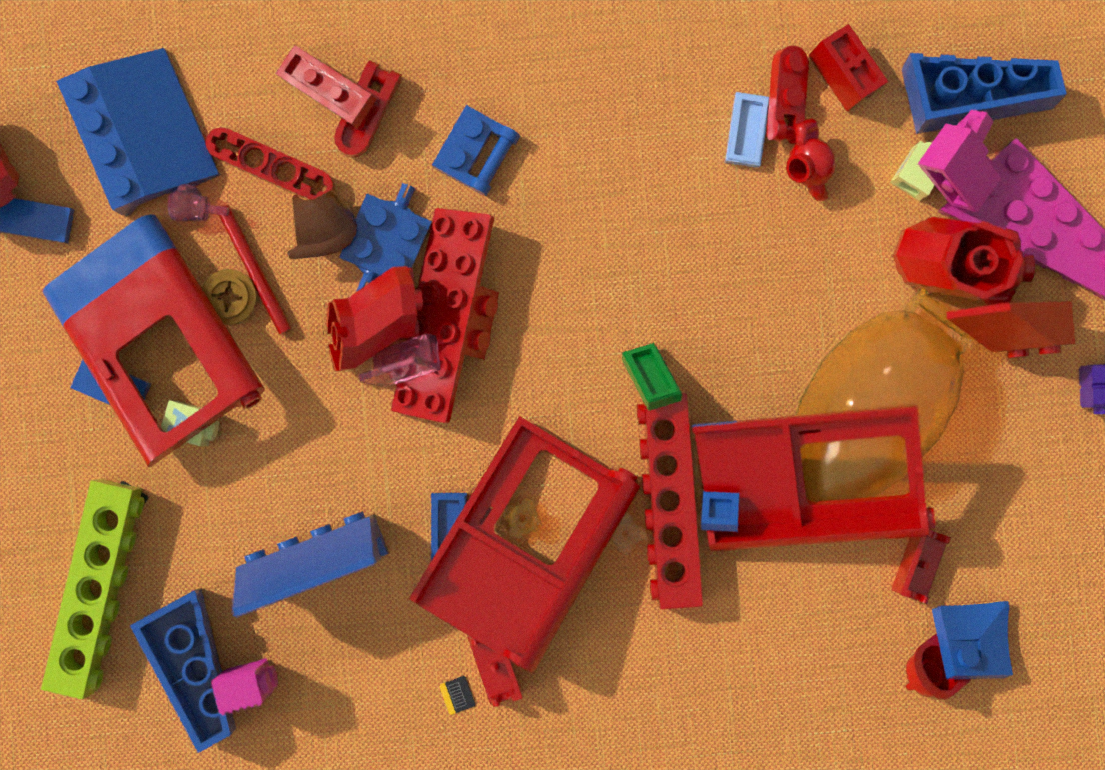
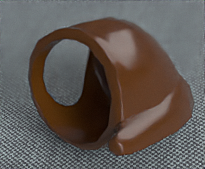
M330 190L311 200H303L298 195H293L292 204L297 246L287 252L290 259L326 256L340 252L351 244L357 232L356 220L350 207L336 191Z

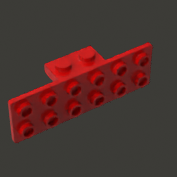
M443 208L435 209L417 288L421 290L423 298L422 310L417 311L419 336L417 338H409L405 342L391 406L393 412L448 424L451 420L464 356L485 360L486 351L490 345V333L494 315L498 309L499 292L480 286L494 216Z

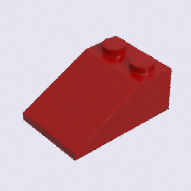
M1072 301L1004 303L946 312L947 319L991 352H1007L1008 358L1030 356L1029 349L1037 348L1039 349V355L1062 353L1061 346L1076 344Z

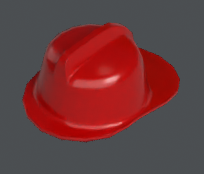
M937 633L920 645L906 663V674L909 682L905 688L907 690H915L923 697L946 700L954 696L971 681V679H946Z

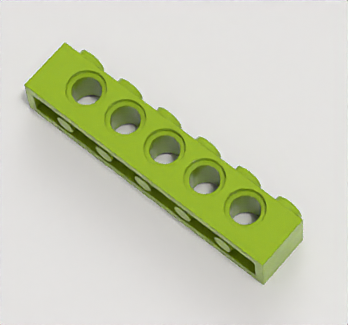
M104 479L90 481L41 690L83 700L100 688L104 674L103 670L100 669L102 658L107 655L112 641V636L108 635L111 621H115L120 608V602L116 600L119 587L124 585L128 574V567L124 566L127 552L130 553L136 541V532H133L135 519L140 517L144 507V498L141 497L143 488ZM110 510L114 511L118 516V525L115 529L111 528L106 521V516ZM101 545L106 546L110 551V559L107 563L101 561L98 556V550ZM92 580L98 581L102 587L100 597L94 596L90 590ZM84 614L90 616L93 620L94 626L92 631L86 630L82 625ZM75 649L80 650L84 654V666L79 665L74 660Z

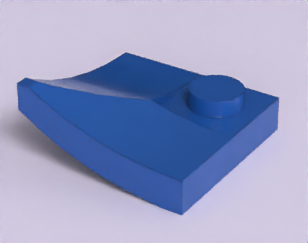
M1008 601L938 606L932 609L946 679H997L1013 675L1008 643Z

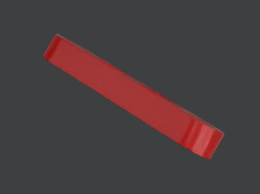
M219 127L213 129L207 135L206 148L219 161L307 200L316 199L330 190L335 191L332 178L324 171L235 131ZM228 136L227 141L234 147L239 148L238 155L224 148L219 153L220 148L215 145L218 139L224 140ZM254 149L261 150L264 154L263 163L256 168L249 167L246 164V155ZM286 163L294 165L296 169L295 177L288 182L280 181L277 176L279 167ZM304 170L308 171L305 177L313 182H318L320 178H323V184L327 187L325 192L318 191L316 195H313L314 190L309 185L302 183ZM301 183V189H297L296 187Z

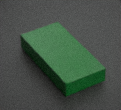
M655 343L622 352V361L648 411L682 401V392Z

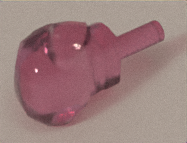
M181 184L168 197V214L172 220L177 222L207 221L209 214L229 215V207L210 205L209 197L202 196L201 191L190 184Z

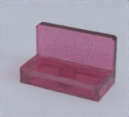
M425 334L384 348L373 356L374 370L359 374V381L385 388L441 370L437 337L432 334Z

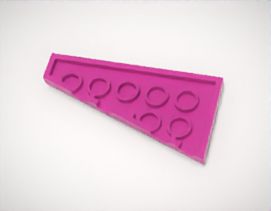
M1017 138L1012 140L992 159V167L1001 179L978 212L951 206L949 202L937 211L946 217H952L956 220L975 223L985 221L1003 229L1008 228L1018 231L1023 254H1033L1035 264L1058 273L1063 279L1090 290L1095 296L1105 301V230Z

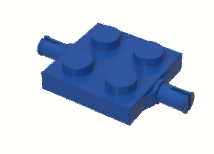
M402 183L395 202L384 201L368 193L366 194L355 219L357 224L356 235L351 244L344 248L339 256L340 259L356 265L364 272L355 292L364 287L367 282L370 283L392 267H413L432 222L414 214L408 208L412 195L416 190L414 187L410 186L405 198H403L408 184Z

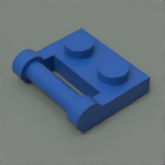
M466 105L435 158L432 167L477 193L487 196L491 189L489 185L511 145H516L520 134ZM491 134L499 137V140L478 177L470 175L469 173Z

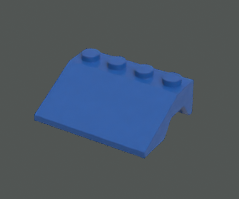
M165 48L89 66L57 80V84L113 211L126 217L132 214L139 205L164 194L183 192L220 176L215 161L206 148L205 138Z
M362 511L344 518L345 525L332 530L331 525L328 524L310 531L312 538L299 543L296 536L277 544L279 551L266 555L265 550L262 549L244 556L246 563L236 567L232 607L234 616L237 617L376 564L381 560V556L389 554L375 515L365 517Z

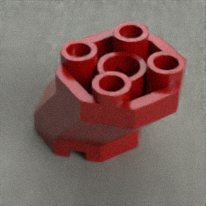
M931 217L904 229L893 254L896 270L902 276L905 284L929 293L938 292L980 301L1013 287L1023 262L1020 251H1016L1013 244L1015 240L1011 231L985 221L975 223L940 217Z
M392 267L348 298L333 299L331 302H328L326 327L327 334L332 336L333 344H328L335 372L350 371L357 368L396 340H407L419 336L417 311L422 310L423 298L421 290L414 289V274L411 267Z

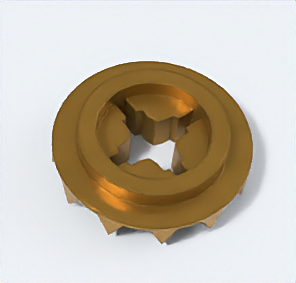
M224 269L210 275L202 286L203 291L225 325L242 323L243 320L252 315L254 306L258 301L254 284L247 275L237 270ZM231 286L233 293L241 297L242 300L233 301L228 309L226 302L215 296L227 294L228 288Z

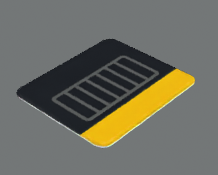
M465 676L439 685L450 715L475 706Z

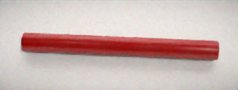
M230 206L221 207L217 210V213L278 334L282 335L289 332L292 328Z

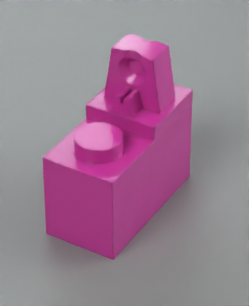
M971 110L956 126L945 124L917 163L951 206L974 212L979 211L1001 179L992 167V160L986 156L989 150L983 144L993 124V120L986 112Z

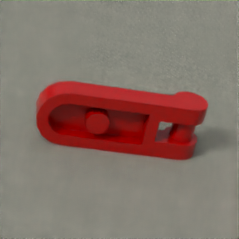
M796 45L782 48L773 56L767 119V138L769 140L781 142L783 139H787L790 144L794 145L796 144V125L805 121L809 60L806 52ZM784 117L788 118V125H786Z
M371 60L367 62L357 85L372 94L377 100L358 129L341 118L335 131L334 140L339 151L345 156L352 158L360 157L369 149L390 101L401 83L402 74L393 70L389 73L380 69V64ZM374 81L383 85L380 93L370 89Z

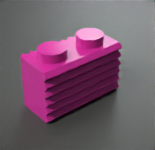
M266 658L225 669L212 680L218 711L222 715H225L227 712L232 713L234 710L239 711L241 708L246 709L248 706L253 708L256 704L260 706L273 692L275 687L278 686L275 667L273 665L269 666Z

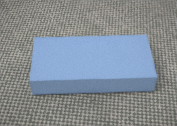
M740 92L735 93L725 163L757 168L761 166L768 119L769 97Z

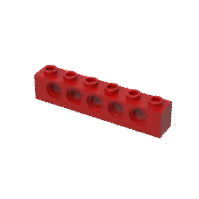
M682 393V401L648 411L644 402L637 404L638 425L644 424L645 438L639 439L641 460L647 459L648 474H642L643 495H650V509H644L646 530H652L653 544H647L648 565H655L656 579H650L651 601L657 600L660 610L703 607L687 393ZM660 420H667L672 425L673 432L667 440H660L654 434L655 424ZM664 455H670L675 461V469L669 475H661L657 470V461ZM668 490L674 491L678 497L677 505L671 510L662 509L659 504L661 494ZM669 526L678 527L681 533L679 541L673 545H667L662 540V533ZM671 562H680L683 566L682 575L675 580L666 578L664 573L666 566Z

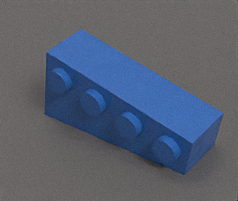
M910 53L901 69L916 134L941 130L945 124L956 126L971 110L986 112L992 120L1051 110L1067 94L1059 61L1011 58L1010 61L992 60V57L978 56L976 59L956 58V55L924 57L921 53Z
M199 588L130 625L198 753L230 736L236 729L233 714L227 712L225 715H222L218 711L212 680L222 673L202 588Z

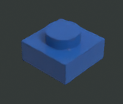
M703 492L702 530L738 532L739 493Z

